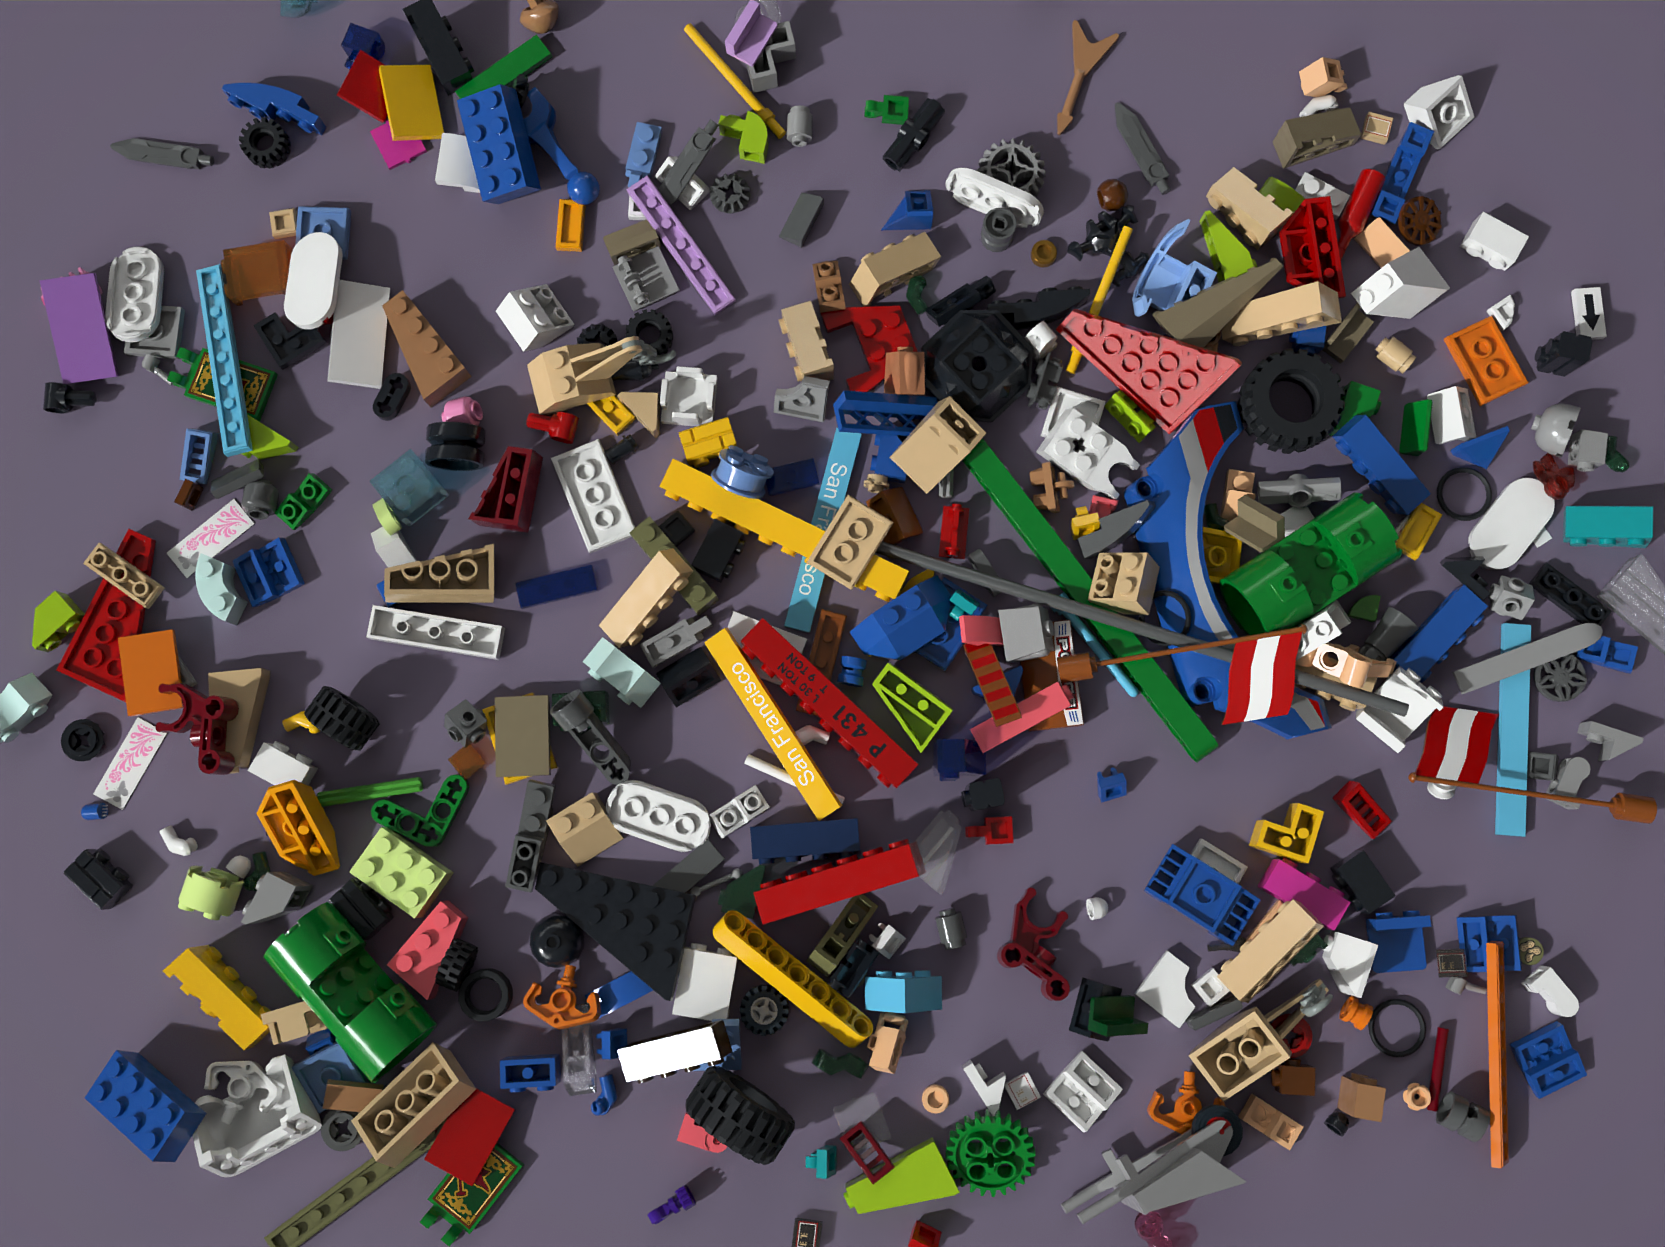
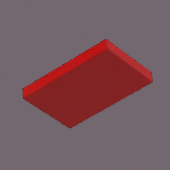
M476 1088L448 1116L424 1160L470 1186H474L516 1109Z

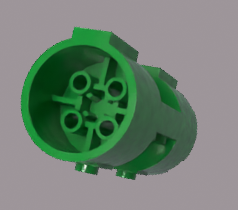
M1357 492L1350 494L1266 551L1222 578L1219 582V587L1227 605V611L1239 628L1243 629L1248 635L1297 627L1400 559L1402 549L1397 548L1395 540L1399 539L1385 513L1373 501L1368 504L1362 500L1363 494Z
M326 902L297 920L298 923L286 934L282 933L266 950L264 958L300 1000L305 1001L336 1037L335 1041L372 1083H376L415 1050L434 1031L438 1024L402 983L395 985L364 949L366 942L332 904Z

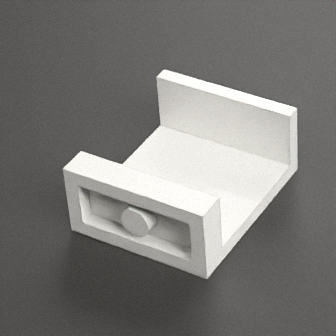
M1337 600L1301 623L1305 624L1308 630L1301 636L1296 660L1341 635L1342 631L1340 629L1351 623V620Z
M1401 666L1374 693L1409 704L1407 715L1403 717L1368 705L1356 711V719L1397 753L1406 746L1405 739L1436 708L1440 711L1444 707L1441 700L1442 695L1432 686L1426 688L1419 682L1421 678L1413 670L1408 668L1405 671Z
M691 943V947L684 948L672 1014L712 1021V1019H728L738 958L726 948L718 947L717 952L706 950L707 945Z

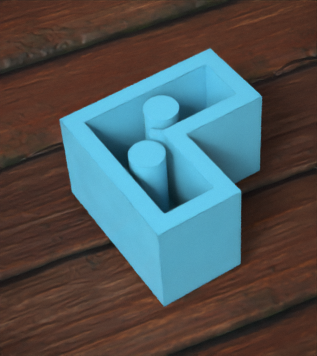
M915 970L914 976H912V972H896V976H892V971H876V976L865 977V1010L894 1013L942 1010V976H932L930 970Z

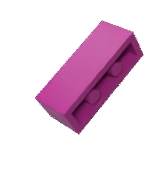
M1283 857L1282 860L1273 859L1257 887L1276 899L1281 900L1283 903L1286 901L1291 902L1293 899L1301 902L1324 925L1325 929L1335 931L1351 903L1343 898L1345 894L1332 886L1328 889L1319 884L1321 879L1312 873L1306 872V874H1303L1296 870L1298 865Z

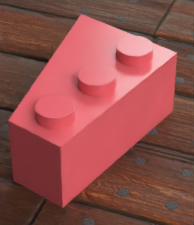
M449 900L440 901L389 961L387 966L426 1000L435 998L439 990V984L435 982L437 970L451 943L457 938L460 939L468 917Z

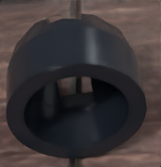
M1338 1111L1330 1114L1324 1122L1332 1132L1341 1137L1344 1136L1350 1125L1346 1115Z

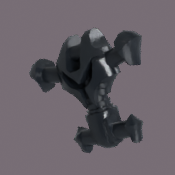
M1123 206L1122 216L1119 219L1102 211L1098 214V223H1095L1092 219L1087 221L1086 242L1081 244L1075 241L1071 242L1067 253L1073 255L1079 261L1082 260L1083 254L1092 251L1093 254H1105L1111 257L1123 226H1126L1129 222L1132 224L1138 222L1134 206ZM1124 251L1112 284L1120 287L1121 280L1134 277L1139 268L1147 264L1149 260L1148 253L1140 251L1139 256L1134 259L1129 251Z

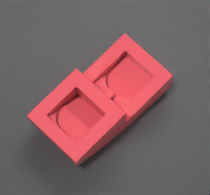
M963 615L959 617L962 643L976 646L986 643L1004 646L999 617Z

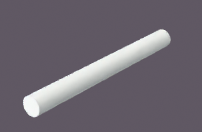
M748 754L744 764L797 787L787 771ZM835 793L841 804H843L845 797Z

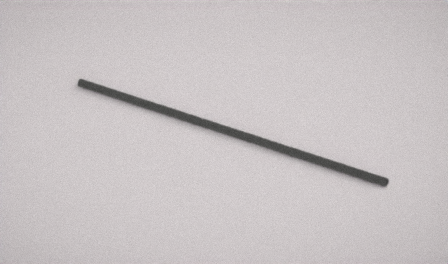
M882 541L876 553L1177 647L1208 643L1204 640ZM1223 646L1193 650L1194 652L1231 663L1233 649ZM1295 669V683L1403 717L1407 715L1409 704Z

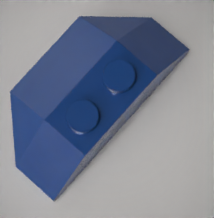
M938 575L915 585L873 612L852 629L850 634L863 654L901 661L945 632L951 604L950 598L952 596Z

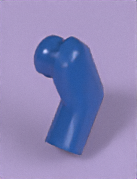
M612 1074L599 1077L602 1092L596 1101L591 1104V1111L596 1116L607 1114L617 1101V1092Z

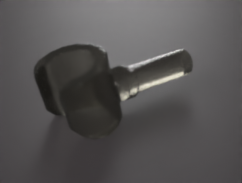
M1238 937L1234 946L1226 943L1207 945L1208 952L1221 950L1241 952L1240 947L1246 942V938Z

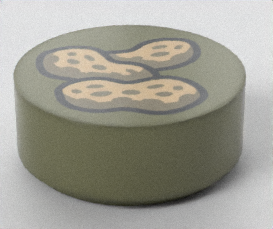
M1530 937L1520 938L1521 963L1526 965L1539 963L1544 954L1541 943Z

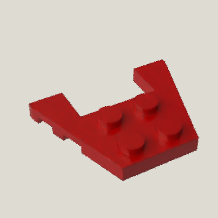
M900 306L845 307L843 310L820 313L827 333L853 325L870 371L846 379L849 391L869 392L880 385L885 379L886 353L897 352V347H913V352H918Z

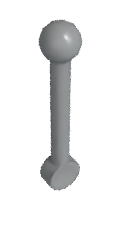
M736 868L729 875L701 887H692L690 893L698 897L701 892L733 878L740 879L743 872L741 869Z

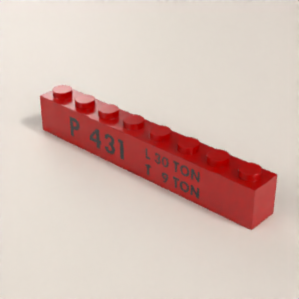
M764 618L741 640V644L744 646L741 650L751 660L756 657L763 664L760 668L771 679L776 676L783 682L780 687L790 697L795 694L802 701L799 705L808 714L811 715L815 712L821 718L818 723L827 732H836L841 737L838 742L846 750L850 751L853 748L860 755L857 760L868 770L873 767L879 773L876 778L887 788L891 785L897 788L919 765Z

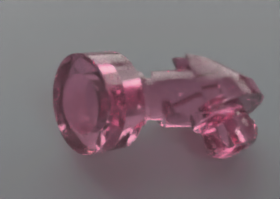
M1152 1211L1146 1215L1139 1213L1136 1216L1135 1228L1137 1234L1148 1243L1149 1247H1173L1172 1240H1169L1166 1235L1162 1236L1164 1225L1161 1216L1157 1212Z

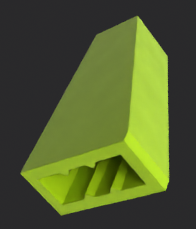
M932 1137L890 1159L895 1168L874 1185L865 1173L845 1183L847 1192L843 1193L849 1208L855 1207L857 1213L862 1214L954 1196L960 1192ZM885 1162L871 1169L872 1173L874 1174L883 1167Z

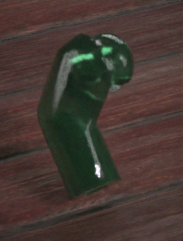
M923 276L911 278L906 292L907 300L918 315L923 314L929 308L921 297L922 290L927 286V281Z

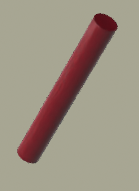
M1441 1027L1437 1028L1429 1087L1431 1101L1427 1106V1110L1438 1112L1449 1034V1029Z

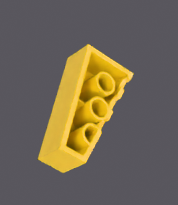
M204 945L187 948L163 972L169 978L175 975L183 983L180 989L187 996L191 994L201 1000L200 1008L207 1015L213 1018L218 1017L220 1019L218 1026L243 1050L253 1048L270 1032L268 1024L263 1025L261 1014L271 1010L260 1005L256 1000V993L239 981L238 978L240 976L237 971L231 966L225 965L221 960V953L215 947Z

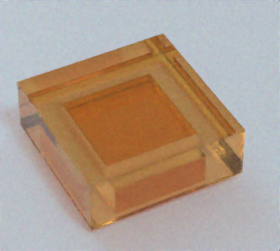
M472 744L466 748L462 747L448 759L458 773L466 780L487 764Z

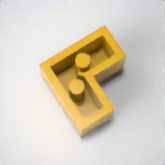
M1300 803L1289 804L1283 826L1267 820H1256L1249 846L1298 863H1309L1324 811Z

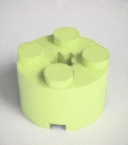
M203 866L189 867L179 896L178 908L185 911L197 910L204 912L203 916L211 920H220L221 915H232L244 881L238 882V876L220 869L211 868L210 871L203 872Z

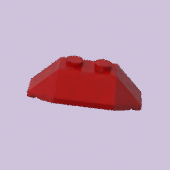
M1330 196L1304 199L1279 231L1286 281L1295 287L1319 281L1338 292V299L1345 298L1346 292Z

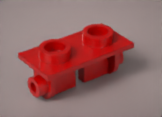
M961 504L943 506L939 557L965 560L969 508H963Z

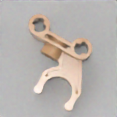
M1327 642L1296 660L1295 664L1316 668L1339 677L1343 683L1361 688L1364 686L1367 677L1388 678L1393 673L1397 661L1389 658L1386 661L1374 660L1359 654L1360 647L1350 644V646L1344 648L1339 644ZM1329 652L1337 654L1338 664L1332 663L1329 660Z

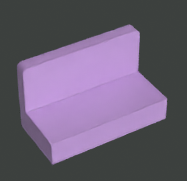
M754 0L748 2L725 40L727 54L752 67L778 27L777 22L761 14L760 3Z

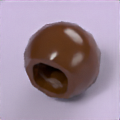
M1107 179L1099 185L1097 197L1101 208L1110 212L1117 211L1125 205L1128 199V191L1123 182L1117 179Z

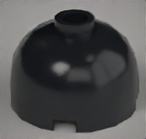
M565 914L545 916L536 923L531 932L530 948L532 954L538 962L547 967L561 968L570 965L579 958L584 949V932Z

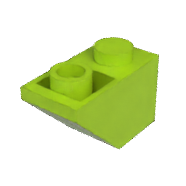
M54 591L35 608L32 637L34 649L44 652L52 651L61 645V640L66 635L77 630L85 614L67 594Z

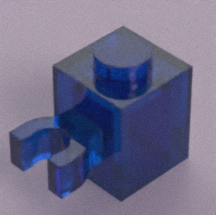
M350 23L341 44L348 56L344 66L350 69L360 50L377 60L381 59L385 53V43L380 34Z

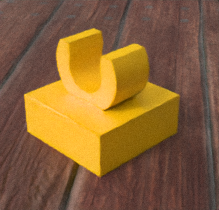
M1086 506L1076 508L1077 515H1075V518H1072L1071 522L1073 540L1098 531L1100 528L1098 513L1089 514Z

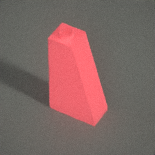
M1060 681L1017 703L1022 718L996 727L993 718H990L971 728L970 731L982 753H985L1073 705L1071 699L1074 696L1067 684L1062 686Z

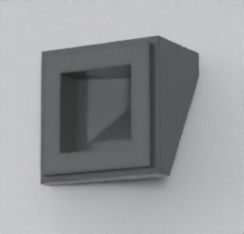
M1528 752L1527 778L1554 781L1559 756L1557 754Z

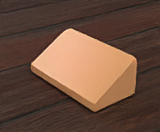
M1380 217L1376 218L1361 234L1354 238L1380 268L1410 252Z

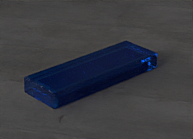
M592 565L515 583L521 609L598 591Z

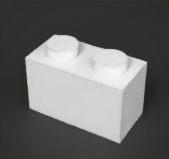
M1482 212L1473 221L1460 247L1465 249L1471 256L1480 257L1489 262L1492 267L1505 271L1515 263L1529 236Z
M275 741L273 744L265 742L262 744L248 771L273 785L296 780L309 786L318 768L311 765L312 759L300 753L294 756L288 752V746Z

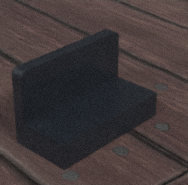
M702 647L695 649L656 674L676 708L721 681Z
M1082 977L1069 1031L1108 1042L1110 1036L1106 1037L1088 1030L1091 998L1120 996L1122 989Z

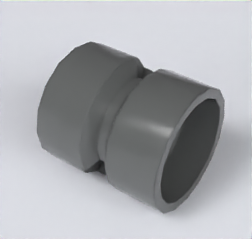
M994 208L985 215L981 229V242L987 250L1001 252L1011 245L1016 230L1014 214L1005 208Z
M1452 1091L1443 1097L1439 1104L1438 1112H1436L1437 1124L1451 1131L1457 1130L1459 1135L1472 1142H1477L1483 1137L1490 1122L1489 1110L1476 1103H1469L1468 1099Z

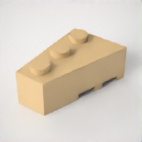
M926 232L918 235L911 234L903 239L901 243L896 245L891 243L885 246L881 252L876 254L871 252L861 259V264L849 285L862 306L869 307L872 305L873 298L882 293L887 297L892 294L891 288L903 282L907 285L933 270L941 255Z

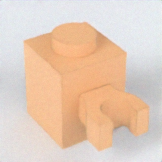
M1322 57L1299 71L1301 88L1306 96L1320 97L1332 91L1340 93L1347 89V84L1344 83L1343 79L1344 70H1341L1339 60Z

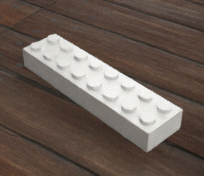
M373 605L366 637L372 640L499 660L505 628L499 625Z

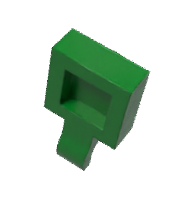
M884 95L883 102L866 100L864 117L876 118L882 116V123L903 125L908 119L909 97Z

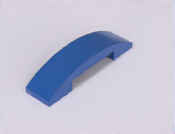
M1412 122L1408 124L1386 171V180L1371 215L1380 217L1393 224L1397 222L1400 209L1405 203L1404 198L1434 131Z
M632 971L595 989L592 992L599 994L601 1007L599 1018L648 994L653 989ZM590 993L584 995L586 1000L588 999Z

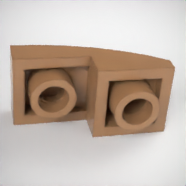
M838 261L812 264L820 313L845 309Z

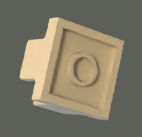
M305 1001L261 1014L263 1025L268 1024L273 1045L328 1029Z

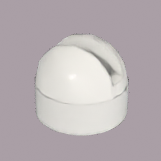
M235 856L230 860L226 868L244 879L251 869V862L247 857Z
M1099 897L1087 899L1086 908L1091 920L1101 919L1107 914L1108 904L1104 899Z

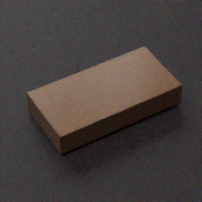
M328 1079L323 1109L361 1112L383 1091L384 1085Z

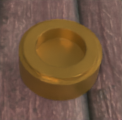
M1048 240L1036 242L1031 251V260L1038 267L1052 265L1057 256L1056 246Z

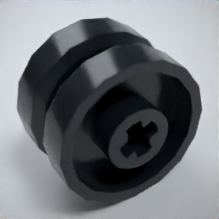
M436 422L427 426L426 440L432 444L425 451V463L428 466L451 471H473L484 467V453L478 449L485 444L484 428L461 422Z

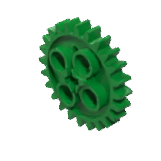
M986 1109L985 1116L983 1117L975 1111V1119L972 1120L966 1115L964 1116L965 1125L959 1122L956 1123V1131L951 1130L950 1140L946 1141V1160H948V1170H953V1179L960 1178L961 1187L969 1183L971 1193L976 1188H979L981 1196H984L986 1190H990L992 1197H995L996 1190H1000L1003 1195H1006V1187L1016 1191V1181L1020 1184H1025L1024 1175L1031 1176V1167L1035 1166L1034 1156L1036 1154L1035 1147L1033 1146V1137L1029 1136L1027 1127L1021 1128V1120L1018 1119L1012 1123L1011 1114L1001 1118L1000 1110H997L995 1116H991L989 1110ZM1002 1138L1008 1139V1141L1006 1142H1000L998 1140ZM972 1140H979V1141H981V1142H979V1143H972L971 1141H972ZM1001 1164H1009V1166L1004 1167ZM974 1165H981L982 1167H980V1168H975V1167H973V1166H974Z

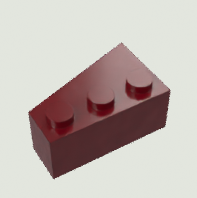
M508 446L492 474L494 477L489 487L480 496L482 499L477 509L471 513L468 519L479 526L529 532L543 457L533 449Z

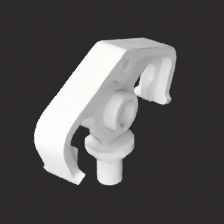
M214 1062L207 1068L204 1086L206 1090H215L219 1085L217 1076L222 1071L231 1078L227 1087L231 1099L224 1100L223 1103H225L224 1107L226 1109L220 1120L226 1124L231 1125L236 1112L244 1108L241 1102L249 1100L256 1089L266 1088L269 1091V1096L261 1100L259 1110L263 1113H268L282 1096L281 1087L266 1074V1071L257 1062Z

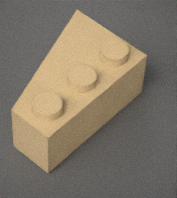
M1233 167L1211 186L1206 197L1210 205L1216 210L1219 209L1225 216L1227 223L1231 227L1238 229L1243 235L1245 242L1250 246H1254L1258 251L1279 233L1293 212L1288 208L1284 211L1273 203L1275 202L1273 196L1270 194L1266 197L1256 190V183Z
M811 301L781 309L782 319H778L782 334L787 333L790 341L786 343L790 358L795 357L797 366L793 367L797 381H802L804 376L828 381L834 380V364L832 358L829 359L826 350L827 344L822 337L820 325Z

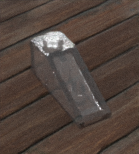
M576 1004V1009L582 1013H587L589 1011V1004ZM591 1023L562 1029L563 1085L570 1096L597 1092L596 1062Z

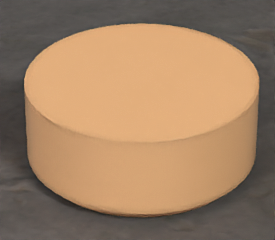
M938 1084L926 1087L922 1093L923 1106L927 1111L934 1114L943 1112L949 1105V1095L946 1089Z

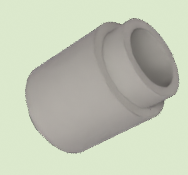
M794 106L787 115V140L797 147L806 146L807 143L812 141L813 116L808 107Z

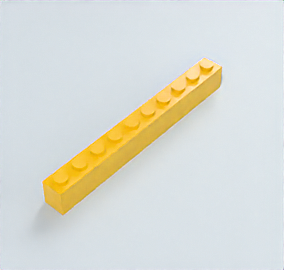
M672 459L659 486L666 490L665 496L675 501H679L681 497L689 501L688 507L698 512H702L704 508L712 512L711 518L723 523L729 520L735 523V529L748 535L749 531H752L759 535L757 540L769 546L775 542L782 546L780 551L792 557H795L796 553L806 557L805 563L825 533L824 530L759 499L734 494L718 485L711 476L675 459ZM874 555L855 587L863 591L869 587L877 591L876 597L889 603L891 598L895 599L899 596L910 572Z

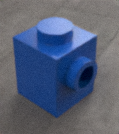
M1327 326L1290 333L1289 342L1292 343L1293 352L1302 349L1307 350V355L1312 356L1314 353L1318 354L1324 348Z

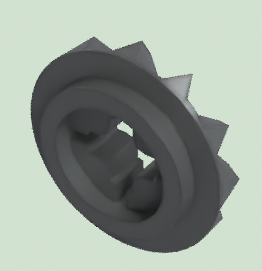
M725 173L722 177L716 178L713 185L710 186V199L717 210L728 214L737 213L748 204L750 188L745 179L738 177L736 173L734 175H727ZM733 185L734 193H736V195H731L727 201L726 193L723 191H728L729 188Z
M341 1110L329 1111L324 1117L321 1126V1136L325 1144L336 1151H348L357 1146L362 1141V1138L351 1120L359 1113ZM347 1120H350L348 1122L349 1125L347 1127L348 1130H350V1134L345 1132L344 1134L337 1137L340 1131L338 1122L340 1124H343Z

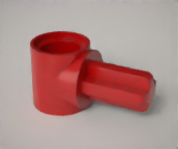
M556 412L552 417L530 413L527 417V427L549 432L550 438L555 441L573 444L579 417L566 412Z

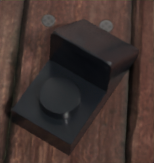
M1484 557L1444 558L1440 562L1447 571L1462 584L1466 585L1482 601L1490 594L1486 588L1489 584L1480 575L1476 574L1474 577L1471 575L1485 561Z

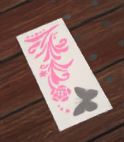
M233 499L169 550L167 554L184 576L188 578L196 571L200 553L213 558L254 525V523L236 500Z
M138 717L93 794L123 810L167 733L157 732L154 725Z

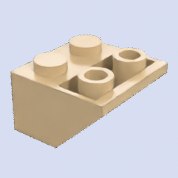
M1099 553L1088 601L1122 614L1149 615L1160 567L1148 553Z

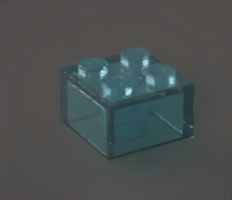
M409 449L369 481L398 518L409 527L450 495L412 449Z

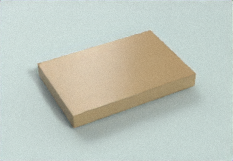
M847 495L806 563L853 590L894 522L852 496Z

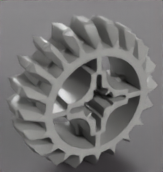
M1014 138L1010 140V144H1007L1002 139L1000 147L993 143L990 148L991 151L987 149L984 151V158L979 160L978 165L980 167L977 169L980 173L1014 187L1017 183L1030 180L1019 189L1033 196L1039 194V188L1043 187V178L1046 175V171L1043 170L1044 160H1039L1040 152L1032 153L1034 149L1033 144L1026 148L1024 147V140L1019 145L1015 144ZM1008 158L1007 162L993 166L997 161ZM1010 165L1012 166V170H1011V171H1013V179H1012V181H1011V175H1010V172H1009Z

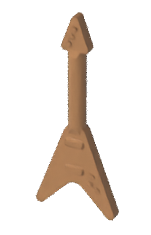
M1073 21L1072 39L1075 75L1062 112L1057 114L1058 135H1061L1073 120L1071 114L1084 78L1117 42L1119 34L1115 33L1101 41L1090 43L1078 21Z

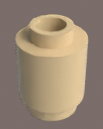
M1394 336L1390 340L1385 337L1375 349L1379 352L1376 355L1379 360L1395 372L1398 370L1402 374L1416 359V356L1412 354L1413 351Z

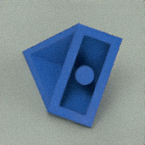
M930 190L905 191L904 198L881 231L931 229L933 206Z

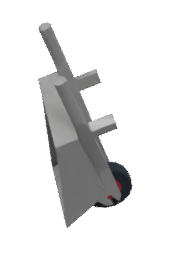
M1209 1105L1202 1108L1195 1115L1192 1129L1132 1162L1127 1154L1116 1158L1111 1148L1102 1151V1156L1112 1172L1061 1203V1206L1067 1214L1099 1193L1113 1187V1192L1077 1214L1080 1222L1085 1224L1120 1201L1146 1215L1155 1210L1244 1184L1246 1182L1244 1179L1220 1164L1222 1157L1232 1154L1241 1143L1243 1127L1240 1119L1231 1109L1225 1106Z

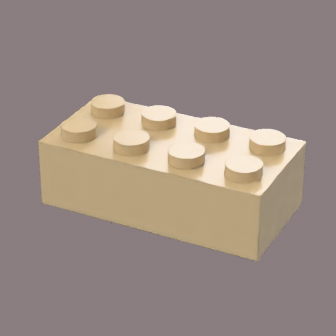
M432 1042L351 1121L375 1161L395 1168L462 1104L476 1088L452 1052Z

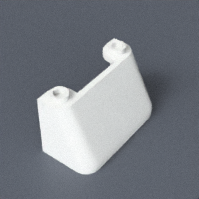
M285 1054L274 1057L265 1068L266 1074L282 1089L280 1100L268 1113H263L259 1110L261 1100L269 1096V1091L266 1088L256 1089L249 1100L241 1102L244 1108L236 1112L231 1125L220 1121L226 1109L224 1107L225 1103H223L225 1099L221 1100L211 1095H206L196 1100L195 1104L207 1113L192 1135L201 1168L221 1177L236 1176L321 1129L320 1116L292 1070L294 1062L290 1057Z

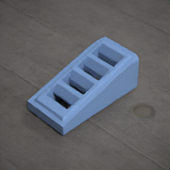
M194 428L186 429L180 480L187 479L195 483L207 484L217 445L218 433ZM197 438L206 439L205 444L198 443ZM195 448L204 449V454L195 453ZM192 458L203 460L202 464L191 463ZM190 468L201 470V475L189 473Z

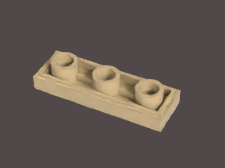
M100 542L83 563L147 609L152 606L165 589V587Z

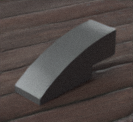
M1146 500L1100 518L1099 522L1102 529L1078 538L1084 558L1092 559L1097 557L1099 553H1105L1127 539L1156 507L1154 501Z

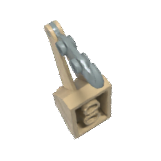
M638 336L624 338L606 347L600 343L576 344L543 352L527 364L539 414L548 416L556 412L614 396L616 392L611 376L632 359L639 362L640 365L660 364L673 359L676 356V352L672 350L670 353L657 355L656 349L649 344H645L644 340H639Z
M1317 979L1300 993L1266 1015H1263L1257 1006L1237 1014L1215 1029L1191 1050L1189 1057L1224 1102L1289 1059L1292 1052L1284 1043L1283 1038L1305 1015L1312 1017L1322 1011L1332 1001L1333 995L1328 994L1325 997L1329 989L1321 979ZM1300 1001L1301 1005L1274 1030L1269 1022Z

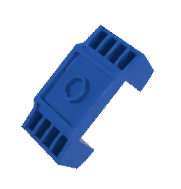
M1174 844L1171 845L1144 889V892L1171 906L1207 929L1208 933L1231 946H1234L1237 938L1261 901L1242 886Z

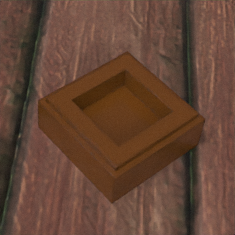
M185 479L174 503L191 511L194 510L203 487Z

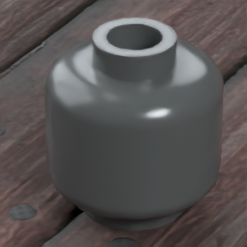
M259 479L246 484L241 502L242 509L251 518L267 519L277 510L278 489L265 479Z

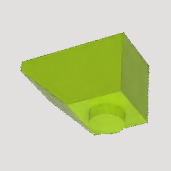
M247 415L253 451L241 453L249 459L253 455L262 460L293 453L298 450L299 447L290 440Z

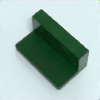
M1120 995L1091 998L1088 1030L1106 1037L1148 1034V1023L1133 1018L1134 996Z

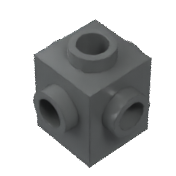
M466 699L445 714L444 727L447 729L448 735L454 742H459L464 748L471 743H478L485 736L487 725L485 714L480 709H475Z

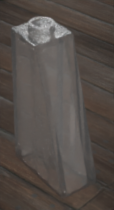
M1640 554L1629 558L1596 597L1665 655V586L1647 559Z

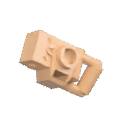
M894 1012L880 1013L875 1033L870 1035L867 1048L873 1051L869 1066L873 1069L895 1074L906 1039L905 1032L908 1020L905 1016ZM886 1021L898 1025L900 1028L885 1027L884 1023Z

